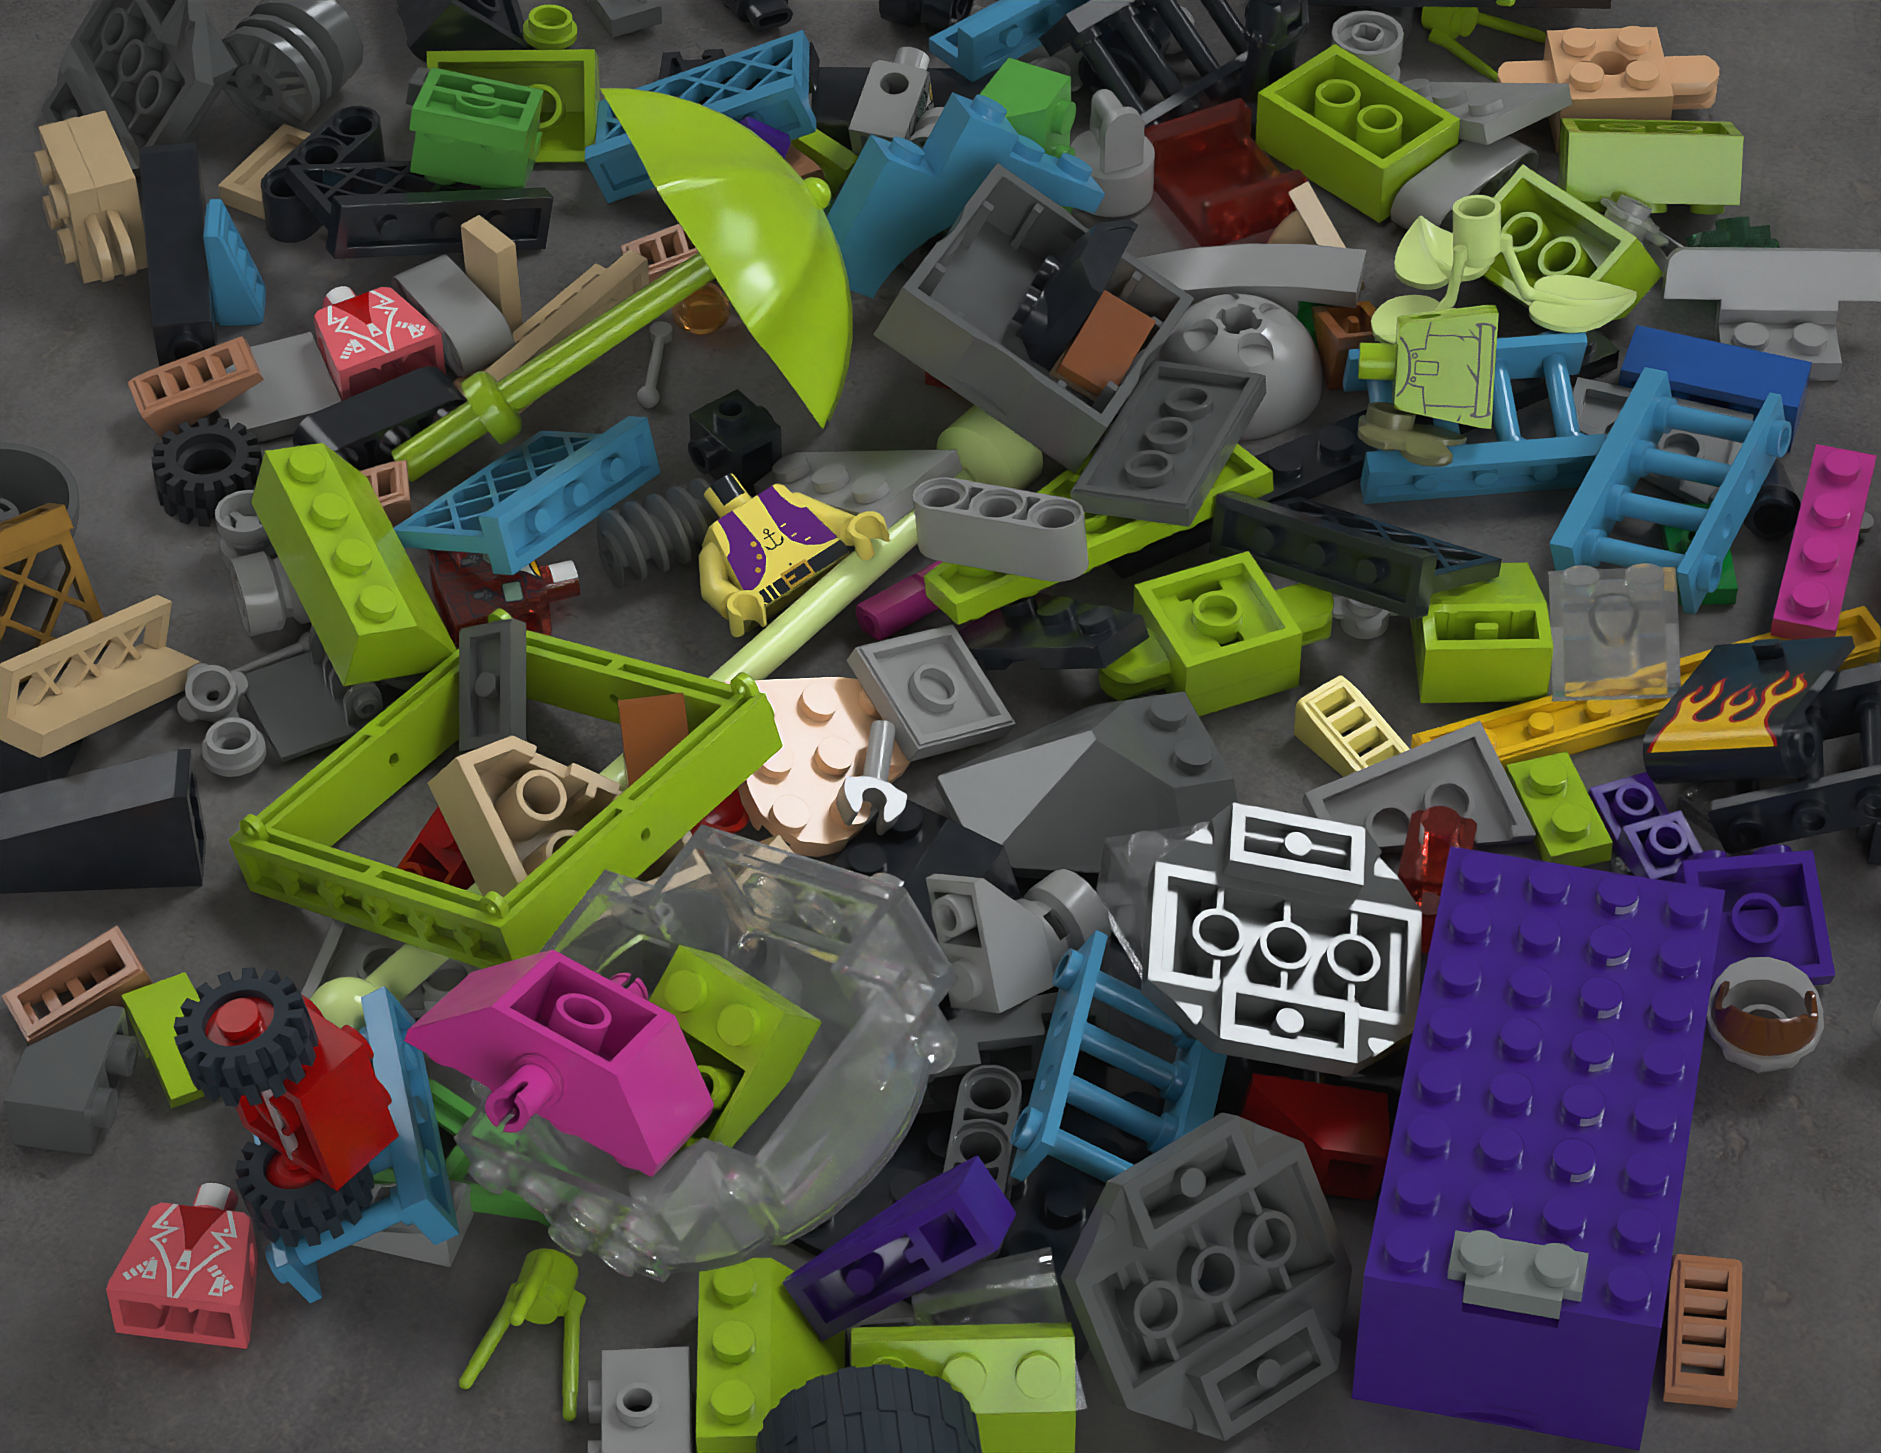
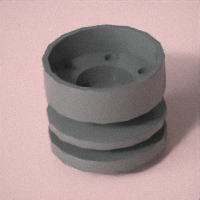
M261 0L249 17L242 19L236 28L222 39L237 65L225 84L223 91L234 106L249 119L270 130H278L283 124L297 129L302 128L324 106L329 97L340 90L362 64L363 43L358 28L346 10L335 0Z

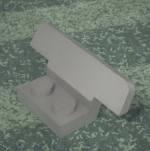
M1679 247L1673 250L1666 260L1662 285L1663 299L1717 300L1716 342L1812 362L1809 381H1839L1842 360L1836 330L1838 302H1881V249Z

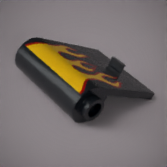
M1852 636L1795 640L1763 639L1751 643L1715 645L1646 730L1643 740V760L1650 779L1658 785L1795 779L1805 776L1818 754L1817 735L1815 730L1808 724L1805 710L1855 648Z

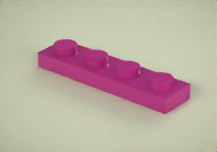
M1816 444L1773 616L1771 636L1792 640L1835 637L1877 455Z

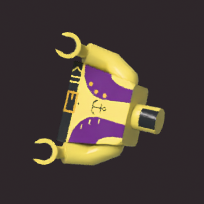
M728 474L712 484L704 493L705 499L720 519L708 528L702 543L703 549L699 554L701 596L703 600L729 621L730 632L734 637L743 636L745 632H749L759 624L761 627L767 626V619L797 601L850 553L847 546H854L857 556L861 560L871 559L875 555L871 539H881L885 542L891 540L884 517L874 511H866L855 516L802 493H791L784 485L779 483L772 485L751 498L735 475Z

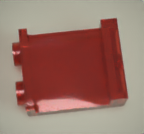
M1242 98L1144 129V136L1152 143L1155 151L1153 189L1201 247L1222 246L1276 228L1285 217L1296 211L1288 192L1307 182V177L1300 169L1282 174L1250 137L1252 110Z

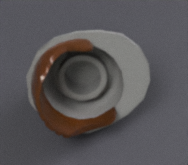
M1749 957L1730 964L1716 979L1710 992L1706 1024L1711 1037L1719 1044L1726 1060L1753 1070L1757 1074L1793 1068L1801 1057L1814 1051L1823 1035V1008L1818 992L1807 974L1789 962L1771 957Z

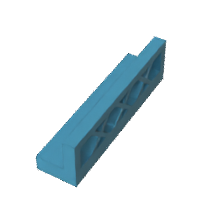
M999 0L930 37L929 52L973 83L1002 67L1008 58L1017 59L1041 46L1042 44L1038 38L1064 15L1090 0Z

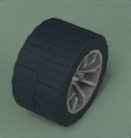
M884 1364L838 1369V1372L825 1376L822 1374L806 1381V1384L799 1389L791 1390L780 1399V1403L776 1408L768 1412L763 1420V1429L758 1433L756 1441L757 1453H982L976 1415L971 1412L970 1403L962 1393L953 1390L950 1383L937 1376L931 1377L926 1375L924 1371L905 1367V1369L896 1368Z

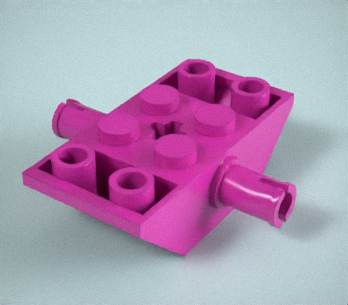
M554 949L471 972L408 1029L404 1039L405 1042L427 1053L434 1062L442 1066L452 1067L487 1086L492 1093L486 1099L485 1110L488 1119L496 1128L509 1114H512L514 1116L505 1124L503 1131L516 1133L522 1130L535 1114H538L550 1121L559 1131L575 1135L612 1155L619 1164L630 1169L639 1170L650 1177H653L707 1120L714 1107L713 1100L676 1016L648 1001V991L641 979L636 978L625 989L623 986L630 980L632 974L627 972L618 973L607 979Z

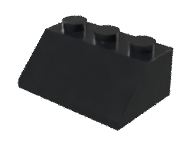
M396 0L398 5L397 12L402 19L407 36V46L423 62L427 63V51L533 50V47L523 38L524 19L518 0Z

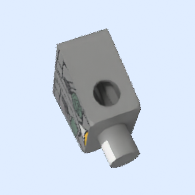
M901 47L897 50L894 63L882 60L872 63L849 127L853 153L858 156L860 155L870 134L892 142L894 137L909 140L914 133L919 118L927 110L934 108L930 75L927 71L930 59L926 53L913 47Z

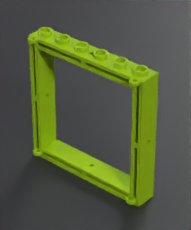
M496 609L489 615L488 621L491 623L512 617L505 610ZM526 630L527 699L620 724L618 700L683 693L689 735L506 896L502 897L494 891H489L482 896L331 847L459 739V649L257 816L253 814L245 816L239 822L240 830L228 840L250 891L484 969L554 949L556 951L783 747L774 720V710L767 699L766 693L760 692L755 680L744 672L738 673L728 684Z

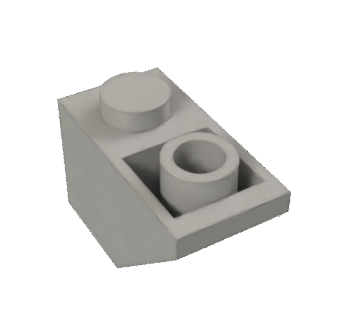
M933 874L926 878L932 907V917L936 927L945 973V983L948 988L952 1008L1001 1013L1054 987L1052 985L1054 974L1043 920L984 878Z

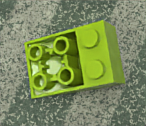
M1528 562L1501 563L1499 577L1431 594L1428 616L1417 619L1410 618L1420 703L1526 702L1548 696L1554 649L1547 602Z
M683 945L678 946L649 1002L676 1016L713 1100L714 1107L707 1120L677 1152L702 1139L705 1145L722 1141L728 1153L789 1083L822 1024V1021L718 954Z

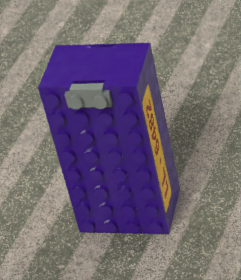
M1450 846L1364 1272L1352 1399L1640 1450L1662 1329L1725 890Z

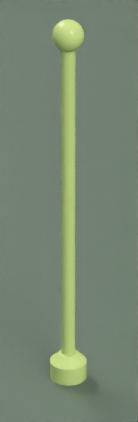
M973 405L944 430L937 441V450L956 449L963 468L959 474L953 477L956 479L1024 490L1037 479L1042 471V451L976 405ZM914 509L888 529L891 539L889 542L881 539H871L875 553L871 559L861 560L857 556L856 550L852 551L714 672L709 679L728 682L740 672L750 675L754 680H764L918 544ZM622 753L599 774L620 783L619 790L624 792L627 788ZM476 882L467 889V891L482 895ZM405 943L367 978L340 977L330 980L320 986L312 994L310 1000L318 1007L325 1019L340 1029L344 1025H349L359 1032L361 1028L366 1026L361 1002L362 996L385 986L400 1003L443 965L449 957Z

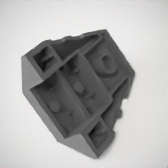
M1184 691L1091 705L938 775L935 784L954 822L1005 847L1014 877L1044 879L1055 870L1066 869L1072 872L1104 874L1105 884L1125 885L1127 876L1149 877L1158 859L1184 839L1208 825L1213 817L1231 803H1238L1234 777Z

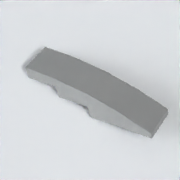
M1237 244L1189 248L1137 259L1192 296L1194 300L1190 306L1213 296L1236 293L1249 294L1275 302L1294 316H1297L1301 301L1356 308L1366 266V250L1310 244Z

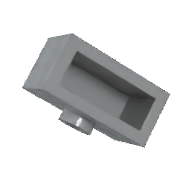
M689 1347L602 1350V1380H588L589 1423L602 1424V1440H588V1453H693V1403Z

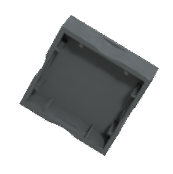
M997 163L964 206L946 237L935 244L903 286L873 335L1073 473H1076L1194 298L1124 251L1105 290L1156 320L1122 381L1117 386L1109 380L1094 402L1068 386L1061 379L1058 380L1050 375V371L1029 359L1023 340L1015 336L1020 324L1011 318L1030 288L1039 292L1038 289L1030 284L1047 255L1050 254L1059 259L1065 250L1068 251L1089 230L1067 210Z

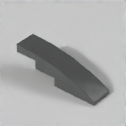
M1058 992L1034 996L1001 1013L976 1011L901 1038L842 1068L844 1122L955 1110L959 1085L963 1077L970 1070L982 1065L1005 1067L1015 1073L1020 1081L1035 1079ZM1092 997L1086 1022L1108 1032L1109 1005Z

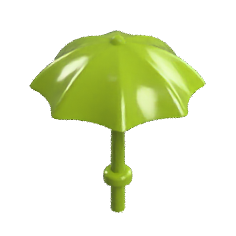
M600 88L636 149L653 185L698 250V253L501 380L497 381L491 374L479 371L462 381L461 388L468 401L392 450L391 453L394 460H407L409 480L414 482L488 432L503 446L518 436L522 430V419L518 413L520 410L715 278L752 336L778 366L816 421L824 429L827 420L831 422L843 392L849 369L853 340V308L849 279L840 247L823 211L829 205L831 198L829 185L824 180L814 177L803 180L790 164L757 134L732 118L706 106L658 92L631 88Z

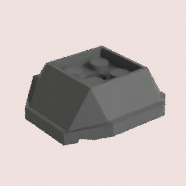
M96 0L68 45L59 66L57 85L53 90H49L41 111L47 123H56L67 118L106 111L135 177L141 176L139 147L188 143L237 65L207 15L204 0Z
M1233 802L1213 817L1208 825L1184 839L1158 859L1150 872L1141 994L1172 1018L1187 1038L1200 1041L1212 1052L1350 1077L1411 1043L1420 1000L1422 911L1402 881L1379 857L1382 851L1365 827ZM1273 956L1279 957V958L1282 959L1284 962L1277 960V959H1276L1275 957H1273Z
M1220 1113L1107 1181L1088 1222L1080 1232L1079 1240L1061 1275V1279L1112 1404L1227 1441L1338 1370L1342 1340L1337 1338L1347 1307L1352 1266L1303 1142L1257 1125L1242 1117ZM1204 1260V1268L1201 1278L1198 1280V1269Z

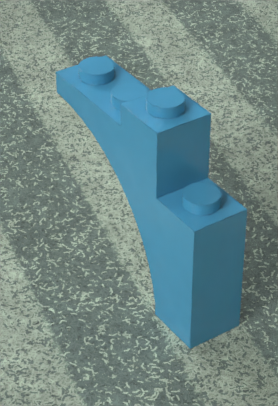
M952 92L922 149L913 142L901 137H894L892 142L870 134L827 219L842 253L850 290L874 298L882 283L910 253L931 237L954 224L964 206L997 163L1061 206L1073 207L1095 214L1105 193L1091 176L1093 169L1090 165L1071 154L1062 153L1059 159L1044 153L1045 150L1038 143L1016 132L1005 117L1007 110L996 101L983 95H976L974 100H970Z

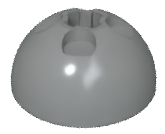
M1236 293L1213 296L1188 307L1153 359L1156 361L1266 375L1267 393L1240 440L1270 437L1298 425L1313 412L1323 390V372L1320 356L1307 329L1292 313L1268 299L1249 294Z

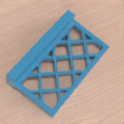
M803 30L636 88L638 90L658 92L671 96L682 94L679 98L694 103H699L706 96L711 97L703 106L722 113L738 123L747 116L788 134L790 141L816 132V118L809 105L810 43ZM785 58L778 66H772L777 60ZM734 76L725 85L720 84L726 78ZM757 78L762 79L753 89L745 90ZM606 99L598 102L595 144L585 148V161L607 203H611L655 188L628 135L619 120L615 119L616 115Z
M628 416L602 434L541 430L394 527V530L404 548L488 554L493 574L514 575L595 519L603 511L608 510L661 473L647 417Z

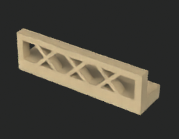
M629 250L607 269L595 263L512 333L515 341V346L494 364L479 371L491 374L497 381L501 380L649 284L648 259ZM474 373L467 375L463 378L459 377L453 382V384L464 395L465 398L466 396L461 388V382L470 377L471 375H473ZM529 404L528 406H526L525 408H523L522 410H520L518 413H519V414L522 413V412H523L527 407H529L531 404Z
M155 595L0 663V740L41 758L184 691L188 670L201 662L166 647L172 601ZM145 627L143 643L134 647V642ZM108 640H111V643L102 655L99 662L97 664H94V661L98 657L106 642ZM69 657H71L72 660L70 661L67 668L61 675L60 679L57 682H54L55 677L63 667L66 660ZM31 675V679L17 699L20 679Z

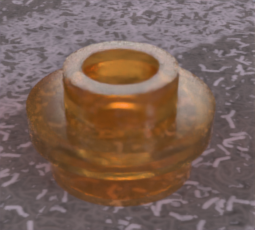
M712 283L706 284L672 307L674 323L682 330L698 335L709 334L720 329L730 318V305L727 298L723 296L722 290Z

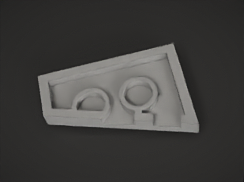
M1413 79L1401 83L1459 118L1460 140L1489 145L1572 105L1569 83L1430 82L1428 79Z
M1578 377L1573 397L1580 432L1585 435L1606 434L1608 436L1632 388ZM1675 398L1680 406L1748 420L1754 419V414ZM1672 429L1668 434L1663 433L1655 449L1732 465L1743 443ZM1654 473L1641 477L1692 504H1712L1719 490V487Z
M956 449L795 452L779 459L773 465L772 471L753 484L758 495L772 485L779 483L784 485L791 493H802L855 516L866 511H874L884 517L887 529H889L914 509L912 494L918 485L934 478H953L963 468Z
M1481 721L1308 791L1302 799L1310 817L1365 827L1382 851L1381 854L1403 852L1409 831L1411 837L1408 850L1450 849V846L1463 848L1529 843L1536 836ZM1429 808L1428 825L1424 829L1422 846L1419 841L1421 816Z

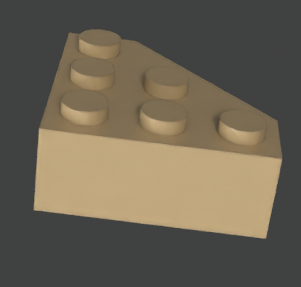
M512 735L457 756L428 782V785L482 896L489 891H494L504 897L621 795L623 791L619 790L620 783L575 763L567 767L536 753L537 746ZM687 832L568 940L640 910L641 905L651 895L665 888L689 886L708 872L709 868L691 832Z

